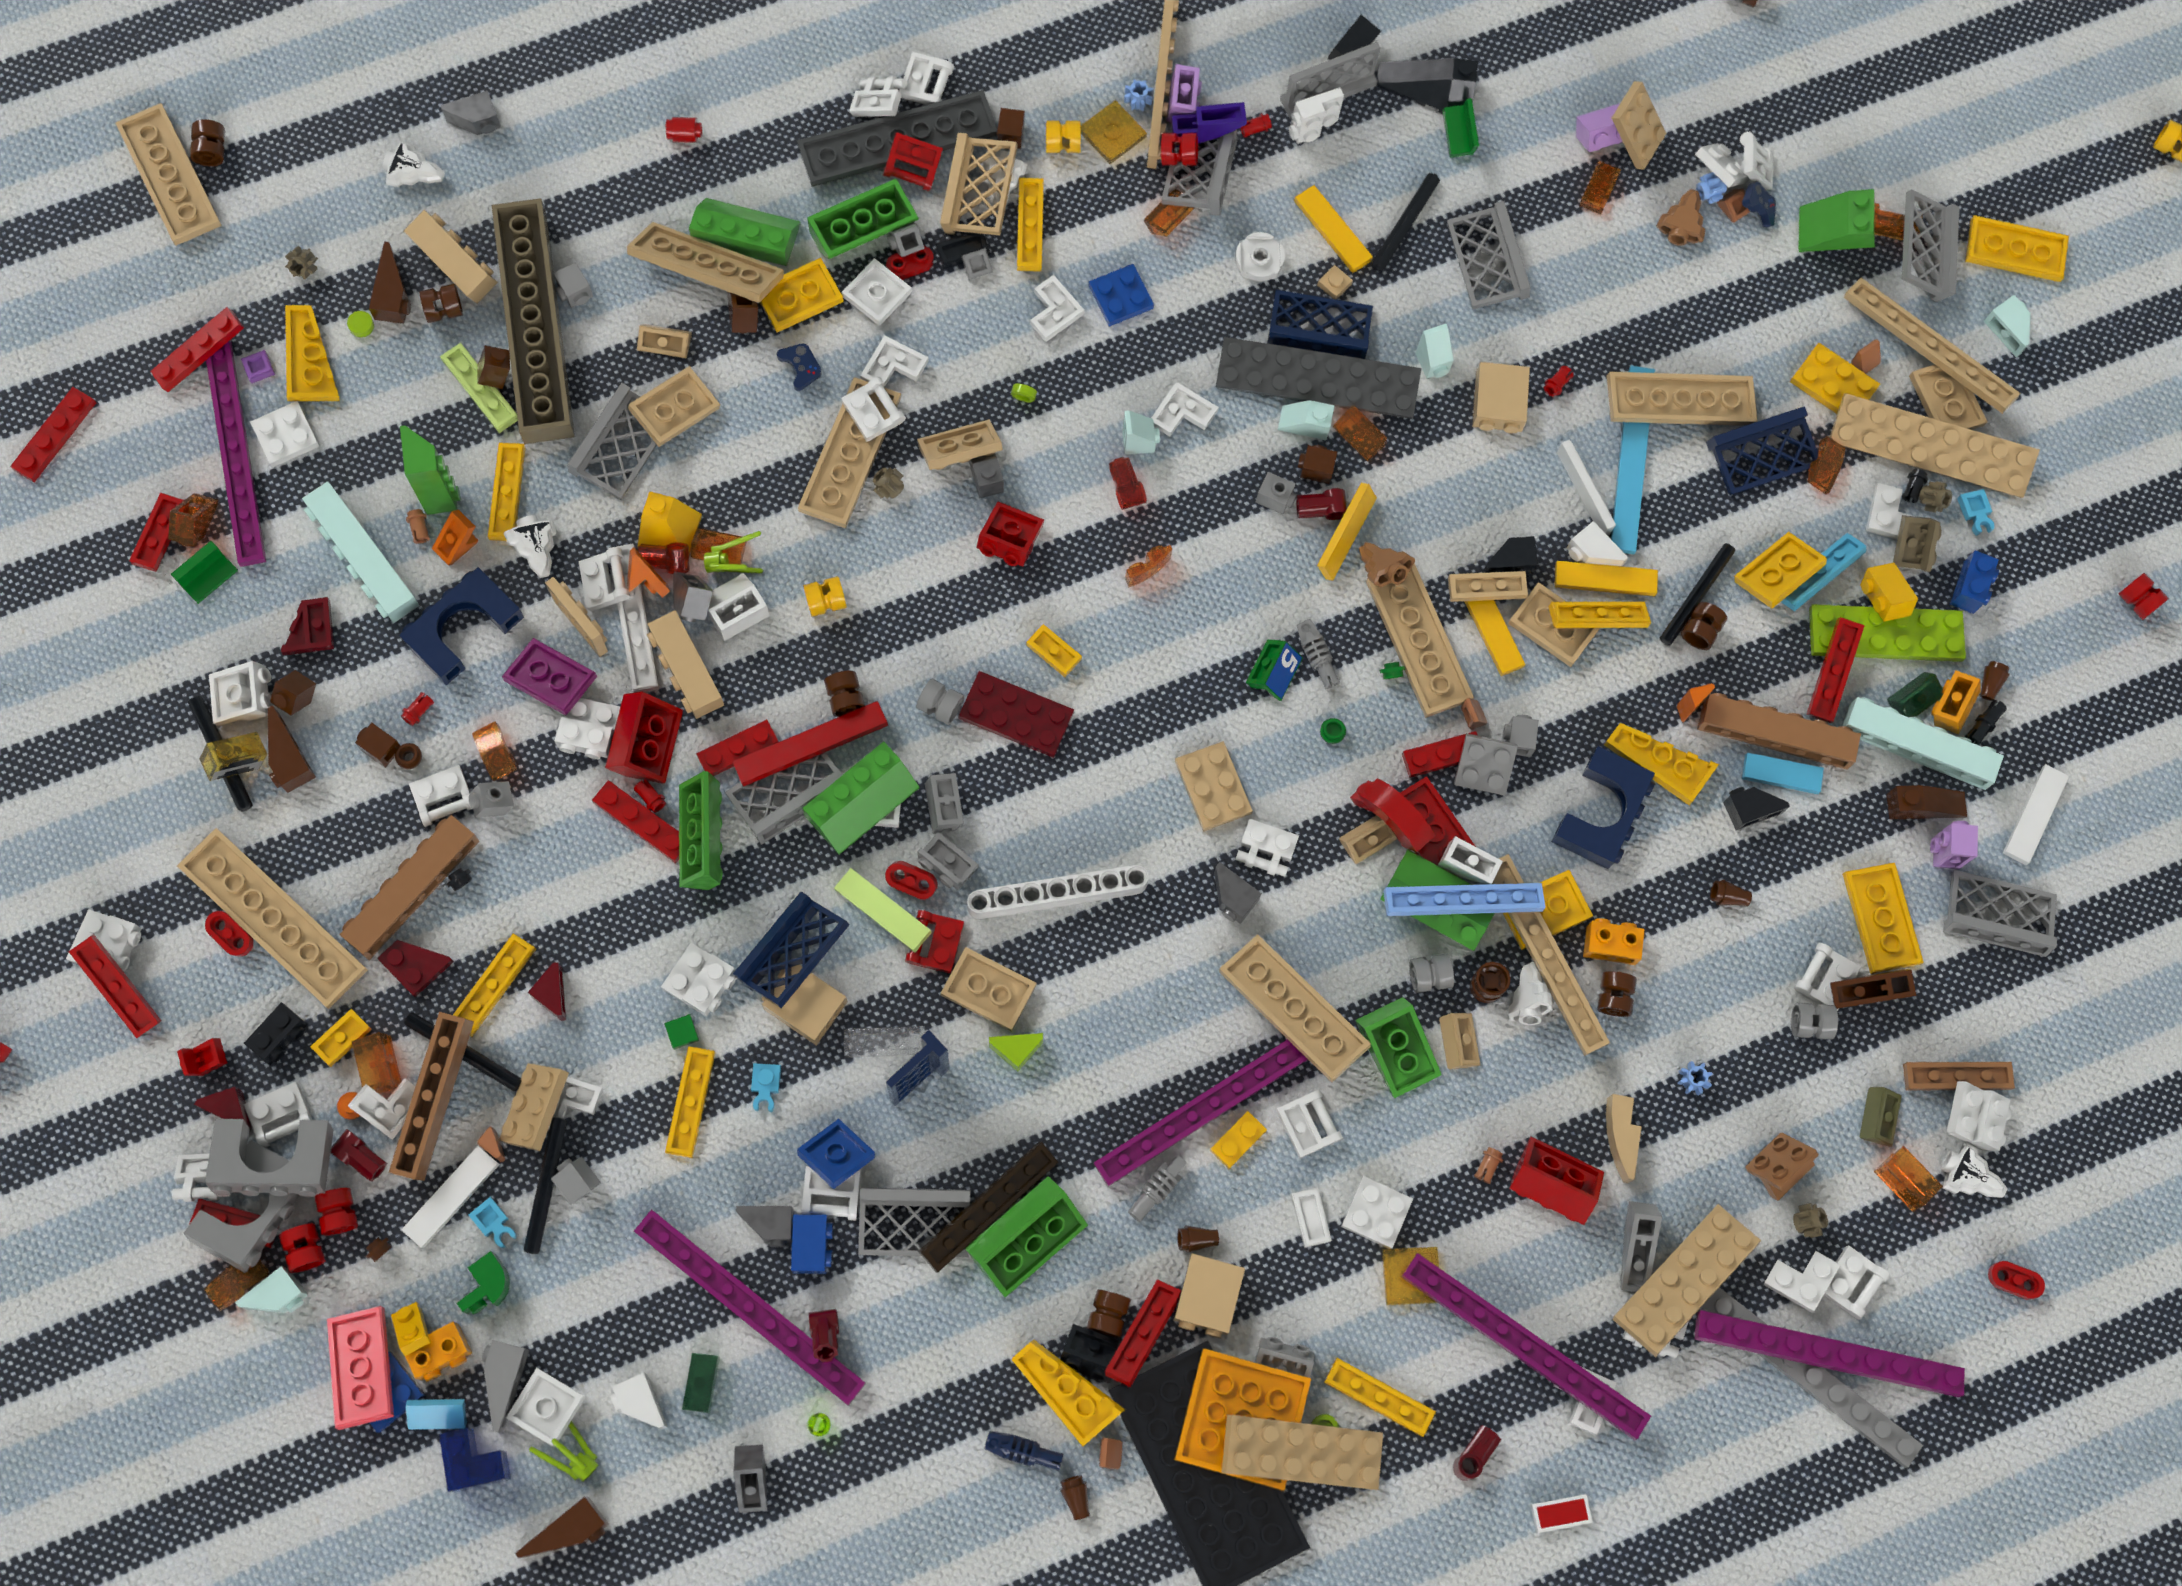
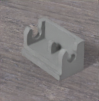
M956 773L930 775L925 783L932 833H941L946 828H951V831H955L960 825L964 824Z

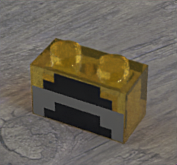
M253 732L207 743L199 759L209 781L260 769L267 756V752L258 733Z

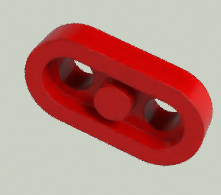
M924 246L925 249L904 257L896 253L887 259L886 268L902 280L931 269L934 263L933 252L930 248ZM924 255L925 257L920 259L917 256ZM901 263L902 266L896 267L894 264Z
M904 861L893 862L885 873L886 881L891 887L918 899L930 898L938 887L937 879L932 873ZM897 870H902L904 877H900L897 874ZM921 880L927 881L929 887L922 886Z
M215 911L207 917L205 921L206 932L228 954L242 957L250 953L254 944L253 938L226 912ZM222 921H224L225 927L224 929L220 930L219 925ZM240 939H243V946L241 948H238V941Z
M2000 1261L1994 1263L1989 1268V1281L1997 1289L2027 1300L2040 1297L2045 1290V1282L2041 1275L2008 1261ZM1999 1271L2003 1272L2005 1275V1279L2003 1281L2000 1280L1998 1277ZM2025 1281L2029 1282L2031 1285V1289L2029 1291L2026 1290L2024 1287Z

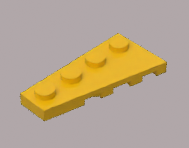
M285 305L287 401H340L312 305Z
M1619 723L1604 744V746L1618 756L1654 772L1652 780L1688 805L1694 801L1719 765L1712 761L1706 762L1698 758V755L1689 751L1685 753L1673 748L1674 745L1665 741L1663 743L1651 738V735Z
M1036 1340L1029 1342L1011 1359L1082 1446L1086 1445L1125 1410Z

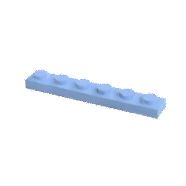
M1542 883L1385 887L1383 891L1387 916L1543 912L1546 908Z

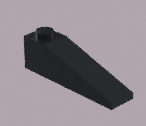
M1446 58L1379 62L1376 86L1401 97L1408 96L1417 100V104L1424 107L1429 105L1438 109V113L1443 114L1442 110L1444 107L1461 106L1469 98H1472L1473 103L1478 61Z

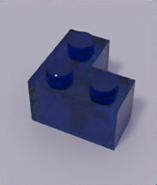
M465 1428L439 1434L448 1492L456 1493L511 1480L507 1452L498 1450L478 1455L474 1429Z

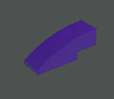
M1244 102L1196 106V113L1172 115L1173 133H1177L1179 137L1183 133H1197L1198 143L1224 136L1247 124Z

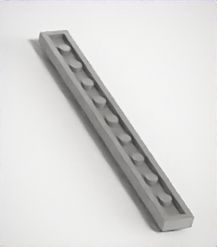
M1720 1287L1700 1308V1310L1766 1324ZM1757 1353L1904 1468L1910 1466L1923 1447L1919 1441L1826 1369Z

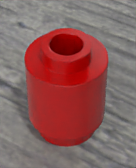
M673 117L672 119H667L666 138L667 140H673V142L697 143L698 138H702V123H698L695 117Z

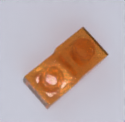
M1598 161L1579 206L1601 215L1621 169Z
M1829 436L1821 439L1818 459L1810 463L1808 483L1824 494H1828L1840 472L1846 448Z
M1171 545L1153 547L1146 554L1145 564L1138 562L1131 565L1126 570L1125 575L1128 588L1149 579L1160 571L1171 559Z
M496 721L472 733L480 756L493 781L517 770L511 750L506 746L500 726Z
M260 1259L246 1273L231 1265L204 1288V1292L219 1311H222L244 1296L246 1289L267 1277L269 1270Z

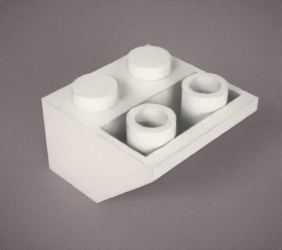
M744 573L712 590L713 593L707 614L724 641L769 617L766 603L754 584Z

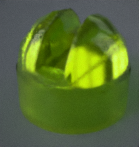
M822 1413L811 1415L807 1421L808 1431L814 1436L827 1434L831 1426L830 1419ZM820 1417L822 1419L817 1432L813 1431L817 1418Z

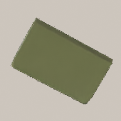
M1870 1087L1868 1089L1860 1130L1861 1139L1892 1147L1902 1095L1885 1087Z

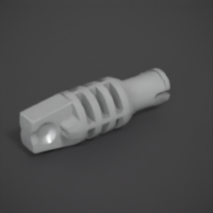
M1311 619L1297 624L1302 648L1311 667L1317 669L1324 688H1332L1329 679L1332 680L1334 686L1338 685L1340 680L1331 664L1333 657L1323 636L1319 633Z
M1176 1156L1169 1165L1163 1162L1142 1187L1141 1192L1143 1194L1130 1208L1128 1213L1135 1220L1141 1222L1155 1204H1161L1182 1179L1178 1173L1187 1162L1180 1156Z

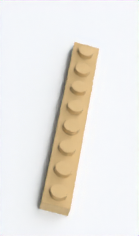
M1165 0L1147 160V168L1152 169L1157 168V159L1161 160L1159 139L1162 138V133H1165L1166 124L1161 123L1162 117H1167L1168 102H1164V95L1169 96L1171 81H1166V74L1171 75L1173 60H1169L1168 55L1169 53H1174L1175 39H1171L1170 36L1171 32L1176 33L1177 18H1173V12H1178L1179 0Z
M1860 278L1846 291L1844 298L2002 414L2018 399L2020 392L1863 278Z
M1509 854L1499 858L1503 862L1492 884L1524 883ZM1508 913L1584 1056L1608 1045L1610 1041L1541 913Z

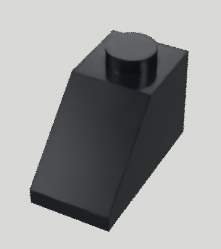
M1744 787L1734 789L1729 792L1730 796L1723 802L1735 830L1783 814L1790 807L1787 801L1755 787L1746 790Z

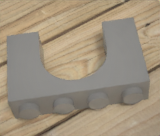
M215 1119L205 1180L211 1192L221 1196L230 1195L231 1192H242V1194L247 1196H257L259 1193H270L274 1196L299 1193L306 1197L315 1196L316 1193H325L334 1131L328 1120H300L296 1150L291 1160L276 1171L262 1173L253 1171L246 1166L245 1158L250 1129L243 1119Z
M252 1140L247 1144L246 1166L253 1171L262 1173L273 1172L289 1162V1160ZM269 1193V1203L264 1213L257 1220L242 1226L226 1224L200 1210L183 1234L190 1243L246 1273L250 1267H254L261 1257L262 1249L266 1243L273 1241L277 1235L278 1226L283 1219L289 1218L294 1210V1203L302 1195L299 1193H288L286 1196H274Z

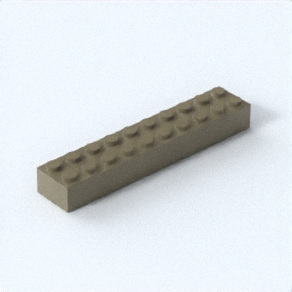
M542 199L491 205L519 433L524 444L573 438L575 433L555 289V277L553 274L547 215Z

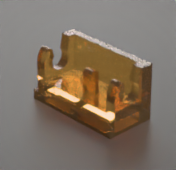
M1875 203V235L1904 241L1905 215L1879 210L1880 204ZM1914 221L1913 227L1915 228L1917 234H1919L1920 231Z
M377 1032L351 1041L362 1088L367 1084L380 1094L399 1086L401 1078L390 1035Z
M1904 1146L1898 1149L1895 1154L1892 1153L1874 1171L1912 1212L1926 1205L1943 1187Z

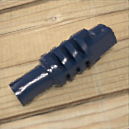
M989 1431L985 1443V1450L1004 1459L1030 1467L1031 1465L1039 1464L1056 1471L1060 1469V1463L1064 1454L1042 1448L1037 1441Z

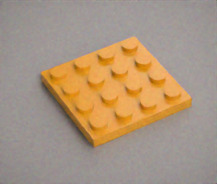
M1203 1348L1174 1460L1222 1473L1227 1415L1301 1423L1311 1378ZM1226 1474L1282 1491L1285 1490L1287 1480Z

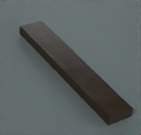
M1039 1141L918 1252L930 1267L938 1273L1059 1162L1043 1142Z

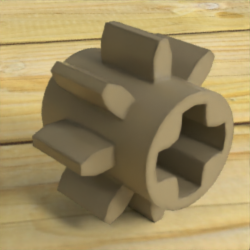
M297 246L293 252L290 251L285 256L289 260L285 268H288L293 277L302 276L303 279H306L318 269L314 265L318 258L314 256L310 248L301 250L300 246Z
M882 468L873 478V483L876 486L873 491L881 498L885 497L888 499L890 497L893 499L897 497L904 488V484L901 481L903 475L896 468L893 470L891 468Z
M1929 482V486L1926 485L1922 488L1919 500L1922 504H1926L1925 511L1942 512L1943 508L1945 509L1950 505L1952 492L1946 489L1947 483Z
M1811 1203L1798 1206L1800 1212L1795 1213L1793 1216L1796 1230L1800 1234L1804 1233L1805 1237L1822 1236L1823 1232L1821 1229L1828 1226V1218L1824 1209L1821 1207L1817 1208L1816 1204L1812 1205Z

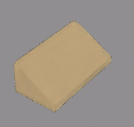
M642 324L639 326L637 350L687 358L692 332Z
M1376 815L1341 836L1339 840L1353 862L1358 864L1397 840V837L1389 826Z
M1450 1013L1440 1017L1439 1021L1447 1068L1459 1069L1480 1066L1472 1013Z

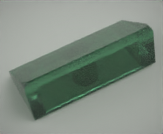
M1923 672L1890 696L1887 701L1899 714L1906 717H1916L1942 698L1943 689L1936 674Z
M692 1353L682 1410L710 1414L720 1360L719 1356Z

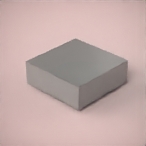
M986 248L961 256L968 280L993 272Z

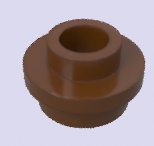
M405 743L396 750L395 760L401 768L413 769L420 764L422 752L417 745ZM412 753L413 758L409 761L405 760V756Z
M379 1237L376 1238L366 1248L369 1253L365 1257L367 1259L371 1258L376 1262L392 1247L388 1243L389 1239L387 1237L384 1240H381Z

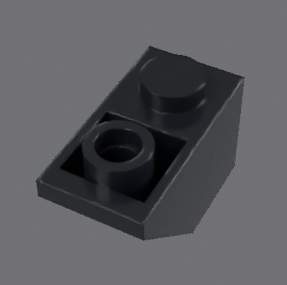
M1535 537L1509 538L1489 560L1483 573L1525 571L1526 577L1533 574L1538 566Z

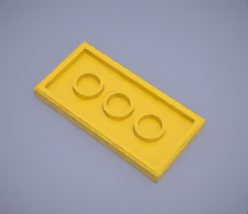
M1974 215L1970 222L1965 262L2061 282L2064 278L2069 235Z
M1889 863L1844 872L1842 875L1870 974L1923 964V958L1896 864Z

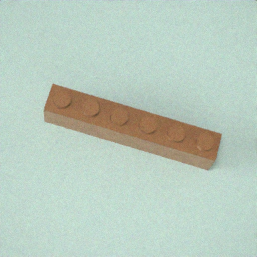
M1721 693L1709 694L1704 700L1697 728L1700 731L1846 770L1856 762L1861 737L1860 733L1853 732V729L1849 727L1830 726L1823 720L1811 721L1804 719L1800 714H1785L1778 712L1774 707H1759L1747 700H1732Z
M452 815L447 819L441 820L437 824L433 835L429 839H424L418 845L417 852L400 864L399 871L392 879L388 878L382 883L379 893L374 898H369L362 905V911L355 918L349 919L344 924L343 931L339 935L370 961L480 842L476 835Z
M439 1012L389 1173L414 1180H425L474 1024L473 1021Z

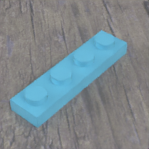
M1846 533L1822 553L1827 558V564L1781 602L1795 612L1865 554L1867 546L1849 533Z

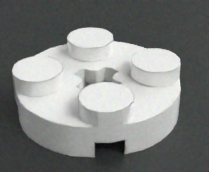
M1256 232L1246 236V239L1238 244L1235 255V262L1240 270V275L1243 278L1254 281L1275 279L1282 269L1285 260V251L1282 244L1274 240L1272 235L1263 232ZM1260 252L1263 257L1267 258L1263 259V261H1258L1254 257Z

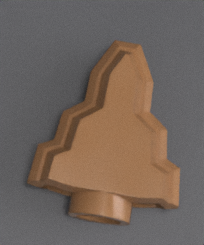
M1694 189L1687 191L1681 197L1678 205L1671 206L1667 214L1661 215L1656 225L1662 233L1668 235V240L1675 245H1685L1687 242L1700 243L1704 240L1706 229L1702 226L1703 216L1699 212L1701 206L1699 191Z
M1367 542L1359 548L1361 559L1366 563L1367 577L1379 588L1391 582L1395 585L1401 584L1415 563V558L1403 551L1396 552L1390 548L1381 549L1375 544Z

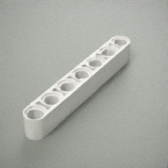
M1132 865L973 891L967 899L968 912L975 919H986L1137 895L1142 893L1147 887L1148 872L1140 865ZM1138 875L1143 879V882L1139 885H1134L1130 882L1129 877ZM1107 879H1112L1117 883V886L1113 889H1108L1103 885V882ZM1081 883H1086L1091 887V890L1087 893H1081L1078 891L1077 886ZM1055 887H1060L1065 891V894L1062 897H1055L1051 894V890ZM1034 891L1039 895V898L1036 901H1028L1025 898V894ZM1004 895L1010 896L1013 902L1010 905L1004 906L999 903V898ZM976 900H983L987 905L984 909L977 910L972 904Z

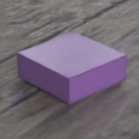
M265 350L241 358L251 384L275 375Z

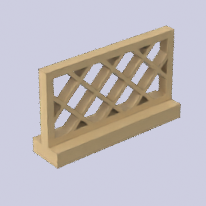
M958 133L940 220L945 234L955 235V231L990 235L1001 234L1018 147L1017 142L969 138L968 134ZM974 146L985 147L988 151L978 159L973 155ZM1001 149H1010L1009 156L1000 162L995 153ZM992 156L997 164L986 172L981 163ZM978 166L983 175L972 182L968 177L969 172ZM1002 169L1005 173V178L996 184L990 176ZM988 179L993 187L981 194L976 186ZM974 189L979 197L967 204L964 196ZM997 191L1001 199L991 207L986 198ZM983 201L989 209L977 217L972 208ZM968 211L974 217V220L967 225L959 224L960 217ZM993 214L996 217L995 227L984 226L981 221Z

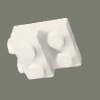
M1340 87L1295 102L1294 111L1291 114V126H1289V134L1292 140H1296L1297 144L1312 142L1320 137L1322 126L1328 127L1338 121L1344 97Z
M250 661L209 674L213 724L222 726L241 719L249 722L268 716V707L273 704L270 703L272 695L268 692L267 685L271 681V674L265 665Z
M580 698L567 716L561 717L554 740L559 750L569 754H574L575 751L585 753V756L597 760L600 757L608 758L620 706Z
M88 909L71 949L94 934L122 971L125 972L130 963V953L133 947H136L140 941V931L142 928L135 923ZM68 953L66 959L70 962L78 964L70 955V953Z
M690 943L661 988L707 1017L710 1011L714 1013L721 1004L722 999L720 997L725 989L730 990L734 985L737 977L733 973L736 970L715 955H710L698 946Z
M1957 1081L1947 1133L1981 1150L2000 1151V1147L2006 1142V1135L2004 1133L2005 1123L2012 1114L2009 1108L2010 1099L1994 1091H1984L1966 1081Z

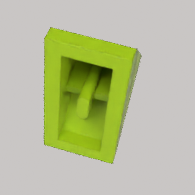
M1043 1033L989 1037V1048L1017 1072L1043 1044Z

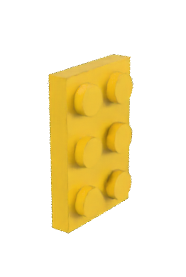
M819 258L784 274L783 279L760 303L775 331L778 333L843 303L844 300L823 260Z
M1821 343L1816 345L1790 380V383L1836 414L1838 413L1843 394L1846 393L1869 400L1880 386L1879 382Z
M1787 532L1734 576V582L1773 609L1827 564V558L1792 533Z
M1570 870L1540 882L1542 883L1546 907L1540 913L1552 936L1593 917ZM1503 913L1521 950L1525 949L1526 946L1509 914Z

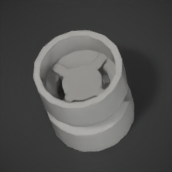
M930 679L919 696L916 708L928 715L935 713L936 719L950 725L962 706L964 695L953 689L946 691L944 684Z
M1449 954L1434 955L1429 961L1426 957L1410 959V978L1415 993L1431 991L1433 986L1438 990L1453 988L1454 972Z
M1796 1002L1794 1004L1791 1014V1030L1794 1037L1810 1038L1814 1034L1817 1039L1832 1040L1835 1038L1838 1028L1836 1006L1818 1004L1815 1008L1811 1003Z

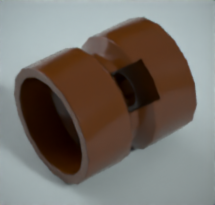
M208 119L197 120L192 123L191 160L202 166L221 165L224 161V126L219 122Z
M455 284L441 286L439 291L432 288L419 292L428 323L441 321L443 316H447L449 319L463 316L462 305ZM441 299L443 308H437L436 300Z
M1700 602L1693 611L1691 619L1683 628L1681 636L1691 646L1700 650H1709L1717 639V633L1722 630L1728 617L1716 605Z
M855 671L836 672L824 679L827 695L832 697L829 702L833 716L840 717L865 706L862 692L857 691L860 685Z
M1485 963L1470 980L1471 994L1480 1002H1495L1506 992L1510 985L1509 971L1500 963Z
M1603 972L1600 989L1604 992L1599 995L1597 1010L1611 1016H1631L1634 1000L1630 996L1635 993L1637 978L1623 972Z
M1097 1289L1093 1302L1096 1311L1090 1313L1086 1328L1104 1335L1120 1338L1125 1323L1121 1317L1128 1313L1131 1299L1117 1293Z

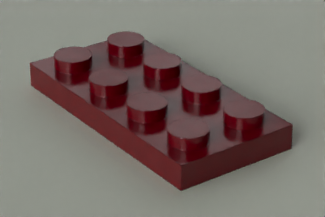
M979 671L960 711L959 719L1054 758L1072 719L1074 709Z

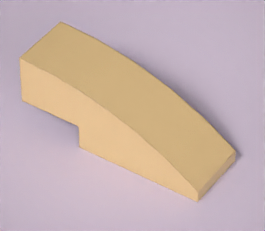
M1612 1094L1607 1098L1606 1127L1610 1151L1622 1181L1630 1183L1635 1180L1641 1126L1631 1124L1634 1098Z

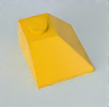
M649 491L641 516L638 549L688 561L702 514L674 497Z

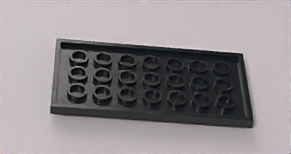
M1206 1341L1138 1375L1131 1387L1120 1384L1108 1390L1112 1400L1125 1409L1120 1414V1417L1201 1585L1238 1586L1309 1549L1310 1546L1282 1490L1174 1460L1202 1349L1213 1351L1209 1341Z

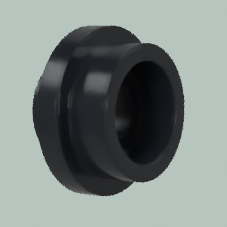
M459 868L448 876L450 881L446 885L448 888L452 887L454 891L459 890L472 880L469 875L471 871L469 869L463 871L462 868Z

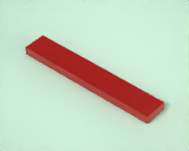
M876 701L733 761V764L744 787L887 727L888 722L879 702Z

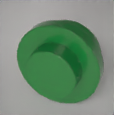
M1399 662L1384 664V669L1379 671L1380 674H1383V680L1404 677L1403 670H1405V666L1400 667Z
M1330 718L1322 723L1320 735L1325 742L1337 744L1344 739L1346 727L1339 719Z

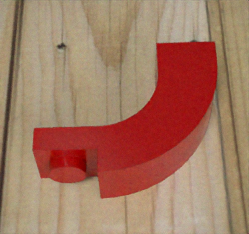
M1377 778L1373 782L1368 780L1366 783L1361 784L1350 797L1356 806L1369 810L1381 818L1393 831L1401 845L1414 852L1420 851L1436 836L1419 811L1400 792L1381 779Z

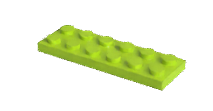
M1815 604L1809 607L1811 656L1826 655L1837 618L1842 617L1865 625L1855 654L1857 658L1963 662L1966 659L1963 611L1914 609L1911 616L1884 622L1873 607Z

